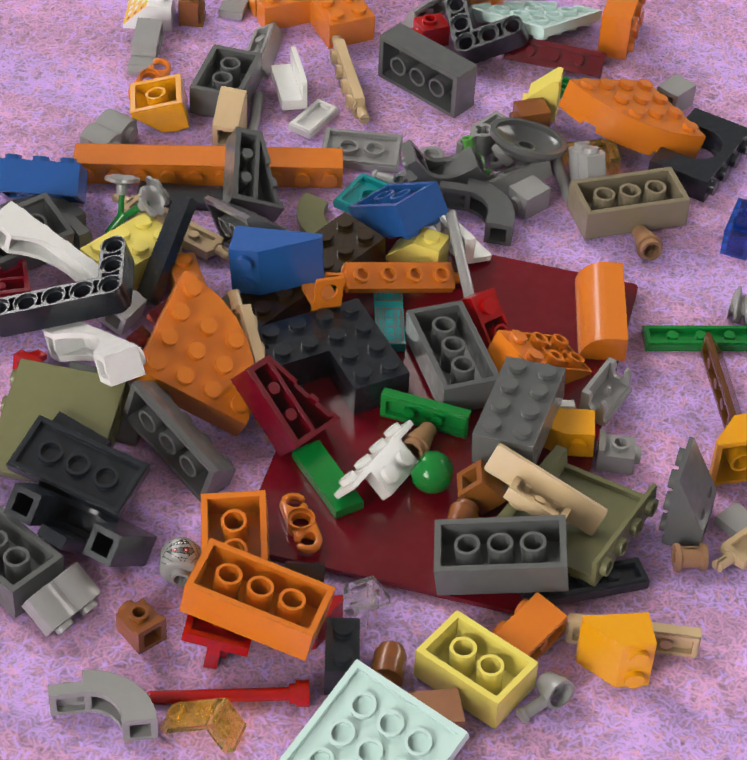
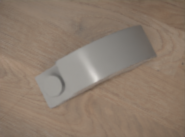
M82 670L83 681L63 682L48 685L51 716L84 712L101 713L112 718L120 726L124 742L158 738V719L154 704L139 685L124 676L108 671Z

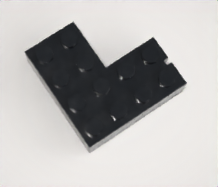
M358 298L342 302L340 307L318 309L257 328L260 340L265 346V357L270 355L298 380L296 382L298 385L329 376L354 415L380 407L381 393L384 387L408 393L410 372Z

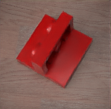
M189 614L181 638L182 641L207 647L203 667L217 669L219 658L226 659L228 652L247 657L252 641L249 638Z

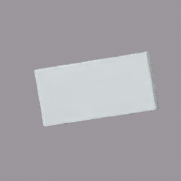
M317 99L288 124V130L311 139L339 114V108Z

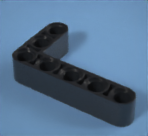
M444 0L454 46L460 56L475 64L521 48L529 41V33L519 16H508L477 28L471 0Z
M111 236L102 242L97 278L1 297L0 337L96 319L126 311L132 303L135 262L125 239L122 236Z

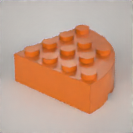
M586 77L570 79L558 105L579 123L582 124L586 121L596 127L594 132L600 136L649 156H652L653 152H657L661 147H664L681 155L696 159L706 138L698 129L697 124L689 121L683 115L682 110L674 107L668 101V97L659 93L653 87V83L646 79L628 80L621 78L620 80H610L608 78H601L600 80Z
M184 270L174 285L143 349L146 364L143 367L146 375L129 380L128 382L132 384L136 380L155 381L161 389L166 390L171 395L173 402L180 409L234 436H238L247 425L251 411L230 379L254 364L248 339L236 316L222 298L204 282Z

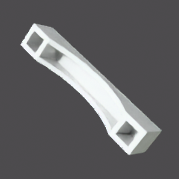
M10 201L0 210V248L6 253L24 255L44 261L69 275L75 282L98 277L99 264L94 259L86 256L69 241L64 240L47 225L30 215L24 208ZM133 290L132 303L126 311L100 317L98 320L115 333L122 335L142 316L147 299L136 290Z
M82 321L43 330L51 358L59 362L94 361L100 382L110 387L146 375L143 367L146 364L144 352L141 347Z

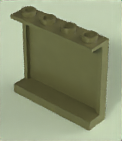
M20 359L18 368L13 369L11 373L9 394L3 397L0 407L2 413L0 416V476L34 482L8 470L6 463L39 415L53 420L60 411L109 439L112 443L111 447L114 448L123 420L122 413L130 391L128 381L110 387L100 382L98 373Z
M556 445L539 467L608 509L605 518L592 536L566 521L568 573L571 577L579 578L595 587L603 576L607 577L610 574L618 556L622 557L625 554L632 537H637L640 534L648 516L652 517L655 514L659 504V500L656 499L657 485L652 484L645 494L639 493L568 464V449ZM508 503L497 517L532 515L525 511L516 510Z

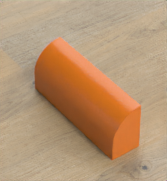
M597 262L584 267L575 278L578 354L584 359L607 360L611 357L617 361H625L628 345V327L623 263Z

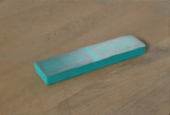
M373 293L374 322L395 351H405L402 293Z

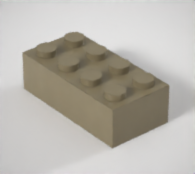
M672 167L571 180L567 208L583 239L587 240L632 233V230L637 225H645L648 230L686 225L691 199Z

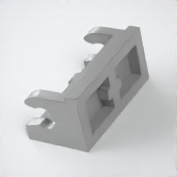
M611 357L605 361L582 390L579 409L595 410V423L604 427L632 392V387H630L632 376L630 368L624 371V376H620L616 372L617 360Z

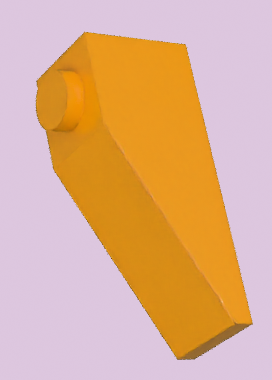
M559 408L544 448L552 451L556 445L568 449L567 456L593 457L595 410Z

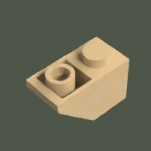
M221 86L212 124V145L226 146V141L236 126L247 129L246 90Z

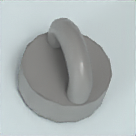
M496 143L491 147L493 153L490 156L489 164L492 168L497 169L503 164L509 167L516 161L514 157L508 155Z

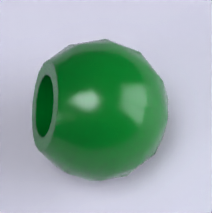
M439 451L425 452L410 471L412 482L418 490L426 494H437L445 491L450 486L454 476L452 462Z

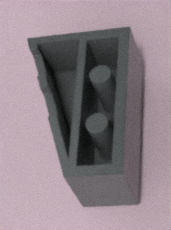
M236 126L226 141L223 201L241 206L275 222L283 212L284 205L279 200L276 188L278 185L276 178H273L269 165L271 161L262 132Z

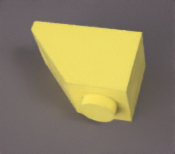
M562 67L554 69L531 83L529 92L523 93L522 100L543 97L551 111V123L555 122L559 109L558 105L564 70Z
M423 227L419 229L420 233L417 236L409 239H404L403 237L397 240L386 255V261L447 262L450 235Z

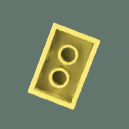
M143 212L81 247L80 251L99 264L102 242L111 236H122L135 262L133 290H137L163 224L149 216L146 212ZM182 245L178 254L182 253Z
M456 610L416 649L413 675L435 690L458 688L462 708L495 729L535 688L539 662Z

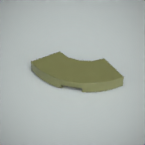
M308 192L304 193L298 202L296 213L300 232L315 233L330 223L324 215L328 210V201Z

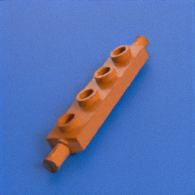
M345 262L340 272H325L324 278L342 276L344 278L343 289L345 293H451L455 289V284H461L459 274L454 272L451 262Z

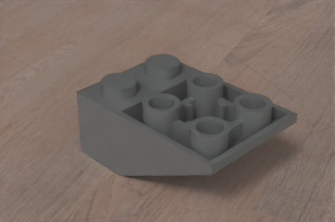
M689 437L686 449L680 447L677 454L675 466H678L679 469H672L667 487L673 490L667 491L663 509L668 510V513L663 512L658 529L664 532L662 543L670 546L673 543H679L680 546H698L702 543L717 493L716 486L694 437Z

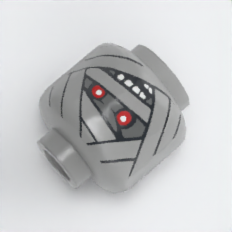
M175 537L166 542L160 551L159 571L161 577L175 586H184L201 556L200 546L186 537Z

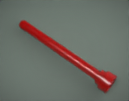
M296 680V683H289V687L149 691L147 695L154 705L289 701V704H296V707H310V680Z

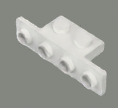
M408 420L402 425H399L398 422L391 425L383 433L386 438L379 439L369 448L371 454L364 455L354 464L356 470L348 472L339 480L338 483L341 487L333 495L339 499L354 490L366 479L382 500L390 497L411 474V469L418 461L401 440L414 425L412 421Z

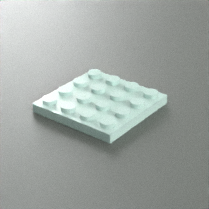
M356 659L279 760H453L470 736L467 731Z

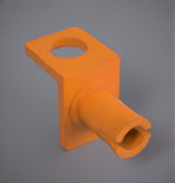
M342 276L319 278L315 280V283L302 284L301 289L311 304V311L340 307L342 304L344 278ZM331 285L336 286V291H334Z

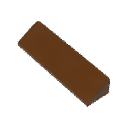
M707 332L704 335L701 356L725 429L734 415L742 414L723 353L711 333Z

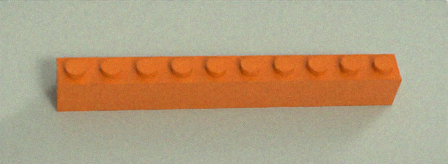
M75 143L74 159H77V163H81L88 171L87 184H115L105 180V176L121 174L134 175L139 177L140 181H146L145 178L151 176L162 183L223 186L226 146ZM267 147L271 161L269 166L273 178H276L277 187L342 188L343 148Z

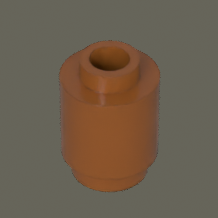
M395 641L380 643L379 647L374 651L371 669L399 687L403 683L407 662L404 647Z

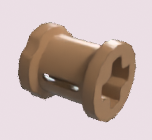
M673 543L671 548L673 571L678 572L681 568H699L700 571H706L709 566L707 544L700 543L698 546H680L679 543Z

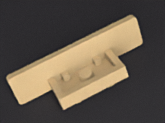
M502 443L497 445L484 467L485 471L509 485L503 498L508 500L509 504L516 510L525 511L532 516L566 515L567 522L592 536L608 512L607 508Z

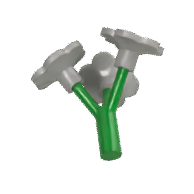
M106 175L105 180L117 185L116 194L119 195L118 214L105 230V233L122 225L128 218L140 211H146L151 217L164 215L165 210L163 206L170 204L168 199L170 196L167 190L163 188L161 182L156 178L153 179L151 176H147L145 178L146 186H142L139 189V202L124 212L125 195H127L128 185L140 182V178L134 175Z

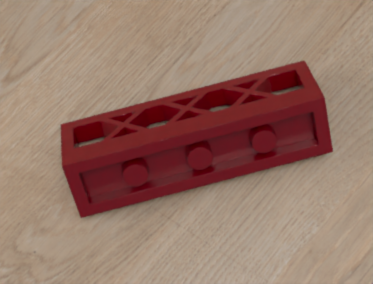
M529 38V41L523 47L504 53V59L551 69L562 67L564 68L563 71L597 78H601L604 63L606 64L608 58L604 52Z

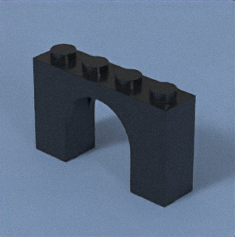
M694 108L687 116V119L697 124L698 129L706 136L701 148L711 152L714 157L695 159L661 147L650 159L648 170L672 167L688 196L704 202L709 195H715L719 183L727 180L730 169L738 166L741 156L743 154L747 155V127Z
M15 483L3 512L29 526L46 524L70 531L87 539L83 554L108 567L145 566L158 537L122 518L118 521L36 483Z

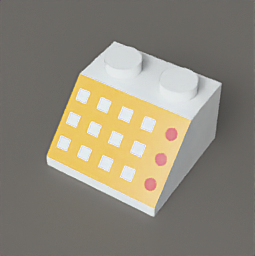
M129 0L123 28L135 29L139 17L163 20V31H172L178 0Z

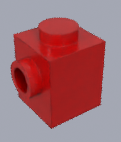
M441 13L426 14L413 19V28L411 29L442 46L449 45L450 25Z

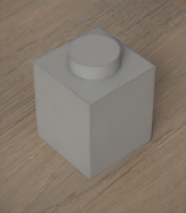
M675 74L657 86V91L667 96L668 101L674 107L683 111L693 105L696 84L684 77Z
M531 175L509 186L508 198L514 206L515 213L526 220L549 208L551 188L536 176Z

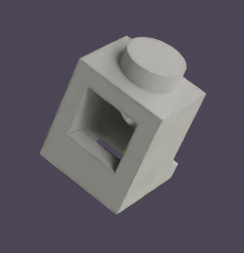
M600 429L595 471L632 475L634 464H640L642 447L636 446V437L606 434L605 429Z

